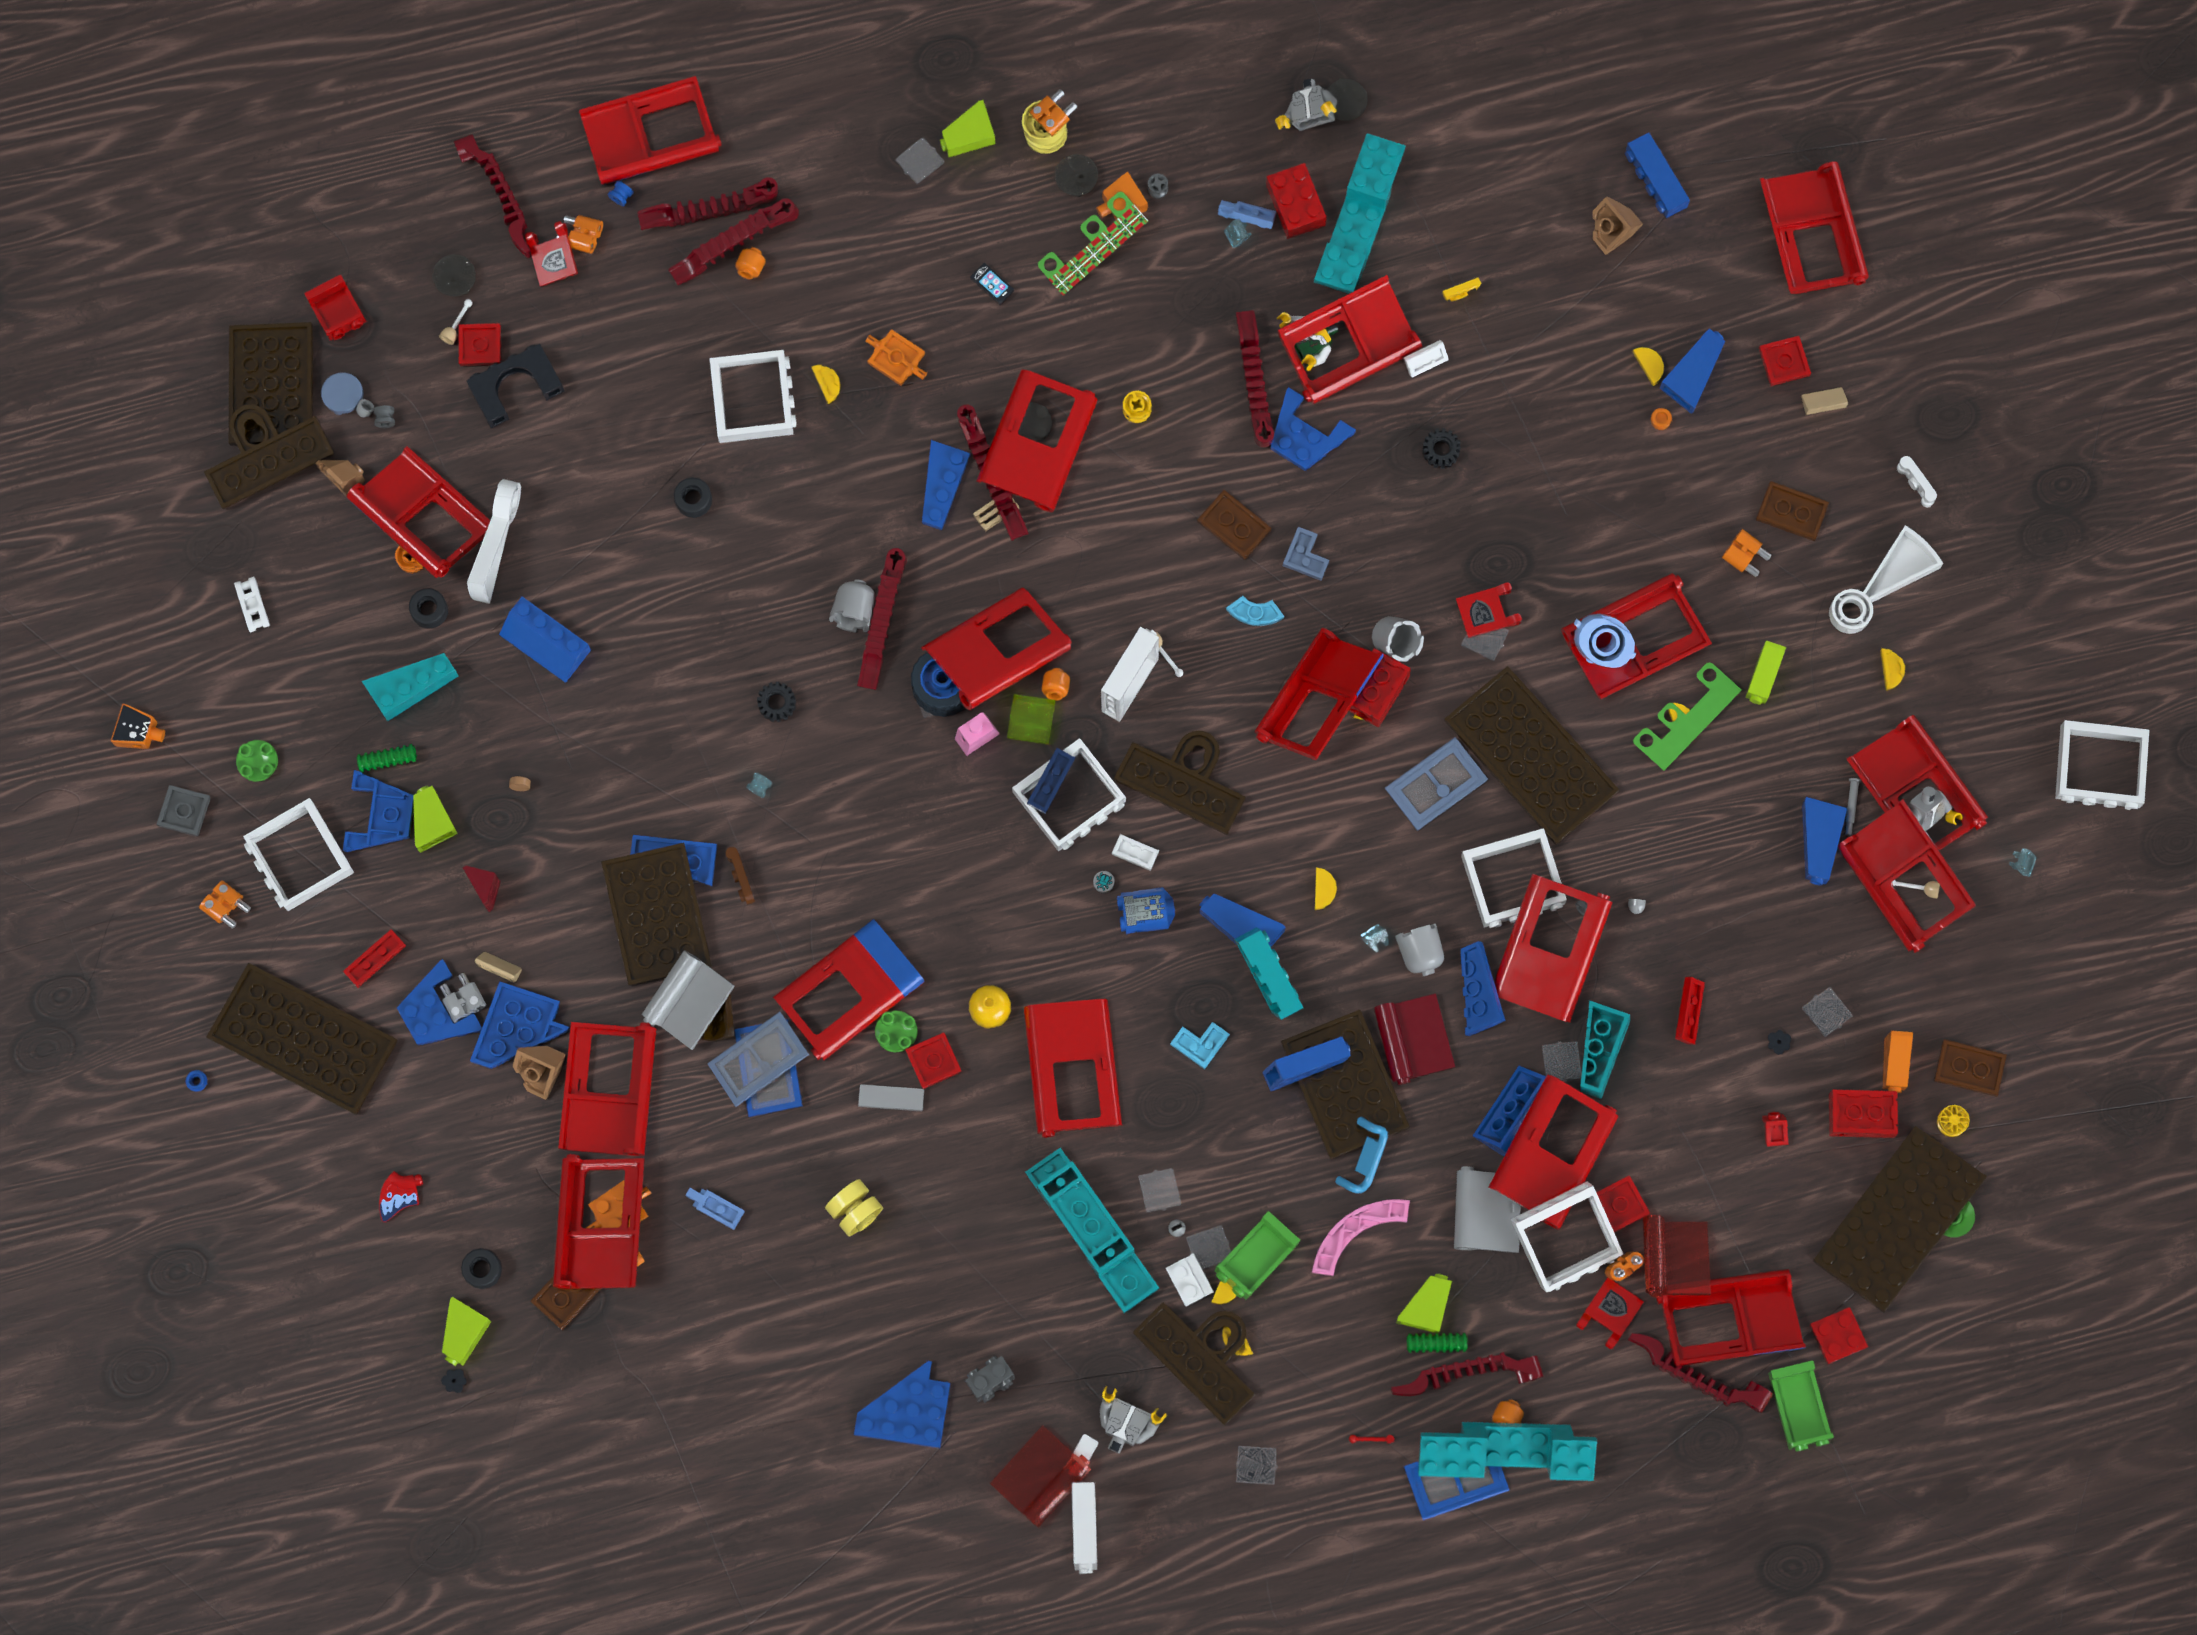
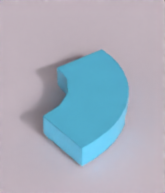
M1242 596L1226 607L1228 613L1235 619L1253 626L1271 625L1285 617L1272 600L1267 603L1256 604Z

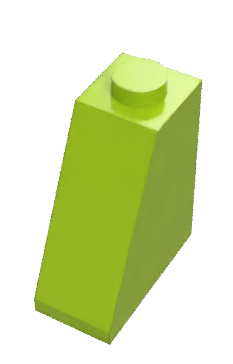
M983 100L978 101L942 131L943 139H940L942 150L947 151L948 157L995 144V135Z
M1769 641L1765 642L1745 696L1750 702L1758 705L1761 703L1766 704L1786 647Z
M424 786L420 788L417 794L413 795L415 846L421 853L458 833L434 787Z
M1435 1274V1277L1430 1276L1398 1316L1396 1323L1439 1334L1452 1281L1447 1280L1448 1277L1441 1274Z
M454 1297L449 1302L442 1353L447 1356L445 1360L454 1366L457 1363L464 1366L491 1321Z

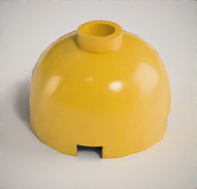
M985 985L978 988L972 994L969 1001V1012L972 1020L977 1025L984 1028L999 1027L1009 1018L1011 1001L1008 994L1001 988L994 985Z

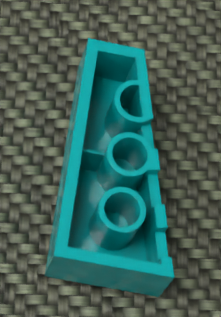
M442 653L366 679L362 683L386 720L389 721L459 676L446 655Z
M1256 927L1234 939L1272 1014L1282 1020L1304 1008L1295 988L1291 986L1288 980L1289 976L1286 970L1278 962L1280 960L1278 954L1269 946L1268 942H1270V939L1265 930L1261 931Z
M1590 1000L1580 1087L1581 1092L1602 1099L1630 1023V1014Z

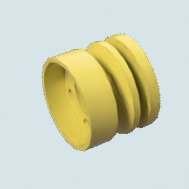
M1037 101L1026 108L1022 115V126L1028 145L1036 152L1050 154L1059 150L1064 145L1067 139V126L1065 124L1053 136L1048 132L1044 133L1045 129L1029 113L1040 102Z

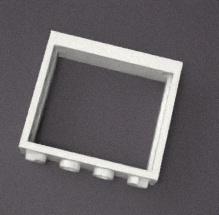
M784 350L710 358L717 434L720 443L793 435V427H796V417L791 415V408H795L793 395L789 396V388H792L791 376H787L790 362L789 356L785 357ZM779 361L785 423L726 429L720 368Z
M1142 627L1139 628L1101 689L1102 712L1119 722L1158 661L1159 637L1155 631Z
M2065 720L2060 727L2055 799L2067 801L2066 803L2081 801L2084 805L2099 803L2104 804V807L2115 808L2117 806H2125L2127 810L2140 808L2145 801L2149 730ZM2070 735L2139 742L2136 796L2066 788Z
M1080 738L1063 751L1074 757L1081 754L1114 796L1115 800L1068 835L1059 840L1035 808L1027 805L1028 799L1024 795L1037 785L1049 761L1012 787L1013 794L1058 851L1062 848L1066 850L1074 844L1073 840L1079 836L1081 838L1086 836L1091 831L1090 828L1096 823L1100 825L1108 819V814L1113 811L1115 813L1120 811L1126 802L1125 795Z
M310 798L243 836L247 842L244 844L245 849L249 855L254 854L257 859L254 861L255 866L259 872L264 871L267 877L264 879L266 885L270 890H275L277 894L274 897L280 908L284 906L287 911L354 873ZM309 813L341 869L288 900L256 843Z
M1544 828L1462 852L1461 857L1484 927L1497 928L1502 925V922L1509 920L1510 923H1514L1520 907L1489 915L1473 861L1540 842L1552 881L1562 884ZM1556 891V897L1545 899L1540 915L1543 913L1542 911L1547 909L1556 911L1562 908L1567 901L1565 894Z
M1588 1181L1510 1219L1536 1278L1545 1292H1550L1554 1289L1559 1290L1561 1285L1567 1282H1575L1580 1279L1581 1275L1587 1272L1593 1273L1600 1268L1599 1266L1605 1263H1613L1615 1259L1623 1255L1594 1186ZM1588 1198L1609 1247L1545 1278L1524 1229Z
M1094 1482L1072 1483L1075 1570H1079L1080 1574L1093 1573V1569H1097Z

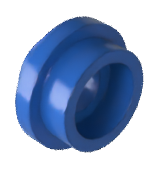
M191 1071L186 1077V1085L191 1091L199 1092L207 1085V1076L202 1071ZM200 1078V1083L198 1085H194L193 1083L194 1079Z

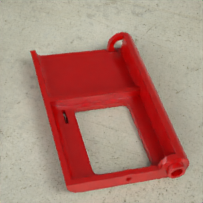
M1825 163L1815 171L1770 179L1760 178L1790 294H1799L1853 283L1854 285L1864 284L1869 275L1839 163ZM1830 225L1844 275L1807 282L1793 232Z
M1388 275L1278 330L1281 342L1304 388V391H1302L1303 396L1307 402L1312 404L1422 349V343L1415 331L1411 330L1389 283ZM1339 321H1344L1359 356L1314 380H1310L1301 364L1294 345Z
M1021 370L976 482H983L1035 502V506L1041 510L1054 512L1098 399L1095 397V394L1088 390H1078L1029 370ZM1037 385H1043L1075 399L1055 448L1023 437L1018 433Z
M1671 573L1589 614L1610 615L1624 624L1669 600H1674L1692 629V633L1647 656H1642L1635 645L1634 652L1637 653L1633 659L1630 658L1621 667L1609 668L1595 663H1588L1575 645L1574 635L1577 627L1574 625V622L1561 628L1566 643L1599 699H1603L1712 644L1682 593L1681 587L1683 582L1679 575L1675 576ZM1603 632L1597 637V648H1604L1610 643L1611 634L1609 632Z
M1020 588L923 645L921 649L923 651L926 650L957 686L962 704L966 709L971 710L1070 651L1072 641L1067 634L1061 631L1025 588ZM1028 606L1047 627L1050 634L1011 658H1005L983 631L1022 607Z
M1915 715L1908 717L1895 729L1846 759L1884 813L1899 803L1898 797L1925 779H1931L1937 789L1946 796L1953 807V811L1961 813L1963 817L1961 820L1962 826L1934 843L1939 851L1972 829L1979 830L1987 824L1985 820L1988 816Z
M1532 874L1494 980L1498 997L1570 1023L1613 903L1609 901L1610 896L1599 892L1597 896ZM1549 890L1569 895L1587 903L1586 912L1568 958L1533 947L1530 944Z
M1093 999L1025 1006L1024 1015L1037 1133L1042 1134V1138L1054 1137L1055 1133L1059 1131L1122 1126L1108 1000ZM1093 1060L1096 1070L1100 1117L1060 1120L1053 1064L1057 1062Z
M1547 1074L1488 1188L1501 1193L1527 1210H1530L1585 1183L1619 1117L1616 1114L1617 1110L1608 1105H1601L1562 1080ZM1565 1094L1597 1113V1118L1571 1165L1539 1146V1141ZM1572 1206L1542 1220V1222L1560 1230Z
M569 1154L567 1158L562 1159L553 1287L560 1289L636 1287L644 1158L582 1160L579 1155ZM588 1171H625L622 1223L620 1227H582L585 1181Z

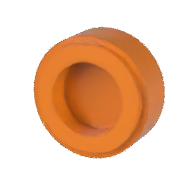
M1658 408L1651 415V424L1655 429L1664 430L1670 426L1672 415L1667 409Z

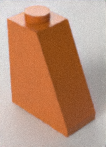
M1891 1031L1885 1037L1883 1089L1901 1093V1090L1904 1091L1908 1087L1913 1032Z

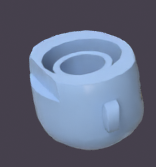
M1605 614L1588 615L1581 621L1576 618L1574 625L1577 627L1574 635L1575 645L1588 663L1617 668L1623 666L1630 658L1633 659L1637 653L1634 652V639L1630 631L1618 619ZM1603 632H1609L1611 634L1610 643L1604 648H1597V637Z

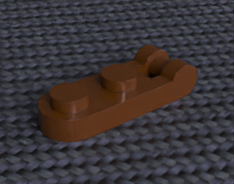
M729 847L725 853L727 860L734 865L735 870L731 872L735 883L740 882L742 889L738 890L741 901H746L747 905L755 902L738 850L735 847Z

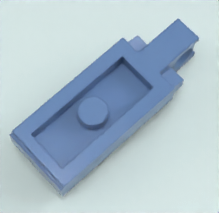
M1222 200L1218 210V215L1225 218L1229 217L1243 223L1247 222L1272 229L1277 214L1276 211L1240 201L1234 204Z
M689 1188L686 1193V1197L695 1201L693 1207L732 1230H735L745 1212L708 1190L702 1189L699 1193Z

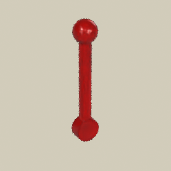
M1350 1435L1349 1441L1351 1443L1356 1441H1386L1388 1444L1394 1442V1436L1357 1437L1356 1435Z

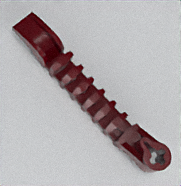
M473 134L455 140L454 144L462 163L472 159L480 164L481 168L484 167L486 176L489 177L491 185L494 186L496 194L499 195L502 210L505 214L503 220L505 225H510L509 234L514 245L526 258L532 257L530 249L524 240L527 225L523 212L520 210L518 202L515 200L513 192L510 190L508 182L505 180L493 153L488 154L478 149Z
M768 177L750 187L743 188V193L741 194L732 191V196L726 197L724 193L721 194L719 199L711 196L710 201L704 202L702 198L696 204L689 200L687 206H682L681 201H677V208L673 209L670 204L648 207L637 211L640 228L645 230L658 226L675 227L680 224L683 226L685 223H695V221L699 220L706 221L708 218H717V216L721 215L728 216L730 213L736 212L737 214L744 210L750 211V209L760 204L775 201L778 197V184L775 179Z
M787 198L781 199L770 207L760 208L755 214H750L747 219L740 220L737 225L729 227L727 231L719 233L720 235L714 239L711 238L709 242L701 244L699 248L692 250L684 260L668 270L677 285L683 284L703 273L707 269V262L710 261L715 265V258L720 255L724 258V252L727 250L734 251V246L737 244L742 246L744 244L743 241L747 238L750 240L754 239L753 235L757 232L760 234L764 233L763 229L768 226L772 229L775 226L796 220L799 215V209L792 200Z
M1254 310L1236 312L1241 358L1243 359L1242 366L1245 372L1244 379L1246 380L1247 399L1250 405L1249 412H1251L1254 439L1259 447L1265 448L1272 444L1274 430L1270 413L1267 410V393L1264 390V373L1261 370L1262 359L1259 358L1261 350L1258 347L1259 337ZM1263 428L1265 435L1268 436L1266 440L1261 436Z
M962 405L957 411L959 425L968 448L972 452L973 459L976 461L977 468L981 471L990 446L986 442L985 434L974 407ZM985 483L1011 541L1023 535H1028V530L1016 503H1013L1011 492Z
M899 548L889 550L886 556L884 569L880 577L881 583L878 586V596L875 599V608H873V618L870 621V630H868L869 635L865 643L866 648L863 653L858 687L876 690L883 664L882 652L886 650L884 643L885 639H888L887 630L891 625L889 621L890 617L893 616L892 608L896 603L894 601L895 595L898 594L897 586L901 582L907 563L906 554ZM899 554L902 560H898L895 565V561L892 559V556L896 557V555Z
M1632 1333L1628 1338V1341L1648 1352L1652 1364L1657 1366L1660 1371L1669 1373L1671 1377L1680 1379L1684 1384H1690L1693 1389L1701 1390L1704 1395L1712 1396L1715 1401L1723 1402L1726 1407L1730 1403L1742 1402L1753 1410L1762 1413L1773 1396L1772 1392L1753 1381L1749 1382L1744 1391L1732 1389L1729 1393L1726 1391L1727 1386L1721 1383L1718 1390L1713 1389L1716 1384L1714 1379L1710 1378L1708 1383L1704 1384L1702 1383L1706 1377L1704 1374L1699 1373L1696 1379L1691 1377L1695 1371L1693 1368L1688 1367L1686 1372L1683 1373L1681 1369L1684 1365L1670 1366L1673 1361L1671 1350L1665 1360L1661 1361L1664 1347L1657 1339Z
M1502 1352L1496 1356L1492 1354L1486 1358L1478 1357L1472 1361L1468 1359L1462 1363L1454 1362L1451 1365L1444 1364L1437 1368L1430 1367L1428 1370L1421 1371L1419 1377L1412 1383L1391 1387L1390 1390L1392 1395L1417 1396L1425 1392L1428 1387L1427 1376L1431 1377L1434 1390L1441 1388L1437 1374H1442L1446 1384L1452 1382L1449 1372L1454 1371L1455 1378L1459 1379L1463 1377L1461 1370L1465 1369L1469 1377L1475 1375L1472 1367L1477 1366L1481 1375L1486 1373L1484 1366L1486 1364H1489L1491 1373L1498 1371L1497 1367L1502 1366L1503 1371L1515 1372L1519 1384L1534 1381L1544 1376L1538 1356L1516 1361L1505 1356V1353Z

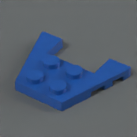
M1288 387L1270 449L1306 471L1325 457L1332 449L1337 448L1343 441L1353 436L1356 430L1340 420L1329 437L1308 425L1293 415L1304 400V397Z
M354 770L351 789L353 791L373 792L368 832H345L343 851L350 852L409 839L414 810L413 795Z
M443 959L435 965L397 1007L418 1046L442 1041L447 1038L466 1036V1034L480 1033L482 1030V1026L474 1013L454 1024L437 995L434 987L453 977Z

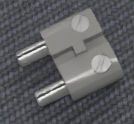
M461 973L458 976L463 984V987L458 992L451 993L447 984L440 986L445 996L442 1001L454 1023L486 1007V1003L475 982L470 983L465 973Z

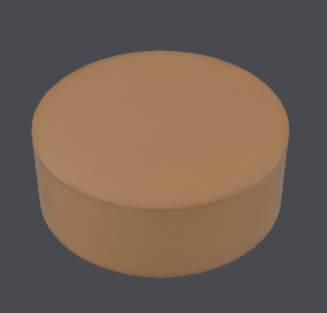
M515 776L510 778L509 788L515 791H527L530 789L531 781L526 777Z

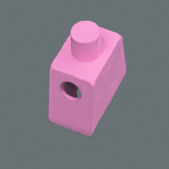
M982 712L958 728L955 740L966 756H968L1000 733L988 716Z

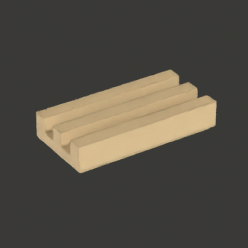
M994 500L973 513V516L985 532L1002 521L998 515L987 524L984 523L998 513L997 508H994L980 518L982 514L995 506Z

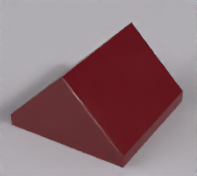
M470 866L462 867L488 912L492 911L501 883L494 872Z

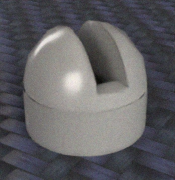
M366 399L360 400L356 407V412L360 417H368L374 411V405Z
M1629 899V910L1634 914L1643 912L1646 900Z
M1176 1219L1170 1222L1168 1231L1171 1236L1178 1238L1185 1233L1186 1227L1181 1220ZM1179 1224L1182 1225L1181 1228H1178L1175 1231H1172L1171 1229Z

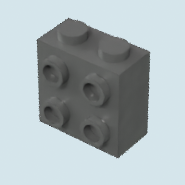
M997 1356L992 1357L985 1362L986 1367L981 1370L976 1368L967 1374L966 1384L978 1402L983 1400L986 1403L995 1397L994 1392L1000 1388L1004 1391L1013 1385L1014 1373L1002 1356L999 1358Z

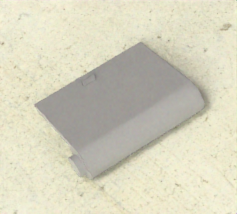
M684 950L643 1011V1021L650 1023L652 1027L655 1024L661 1026L693 1050L735 986L696 956Z
M1468 1166L1461 1167V1170L1457 1171L1454 1249H1482L1519 1253V1237L1510 1219L1520 1215L1521 1205L1501 1193L1488 1188L1495 1173L1474 1171V1167Z

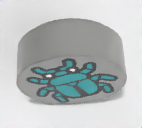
M1107 871L1098 872L1093 879L1094 888L1100 893L1110 892L1114 887L1113 875Z

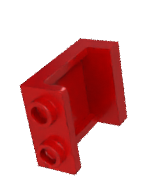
M341 274L304 293L330 341L342 338L346 332L357 330L366 322Z

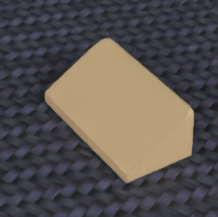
M1842 387L1801 395L1806 415L1846 408L1848 405Z
M483 952L475 959L478 967L513 983L517 981L522 971L520 967L487 952Z

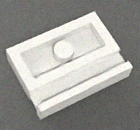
M1191 1254L1166 1268L1186 1307L1214 1293L1195 1254Z

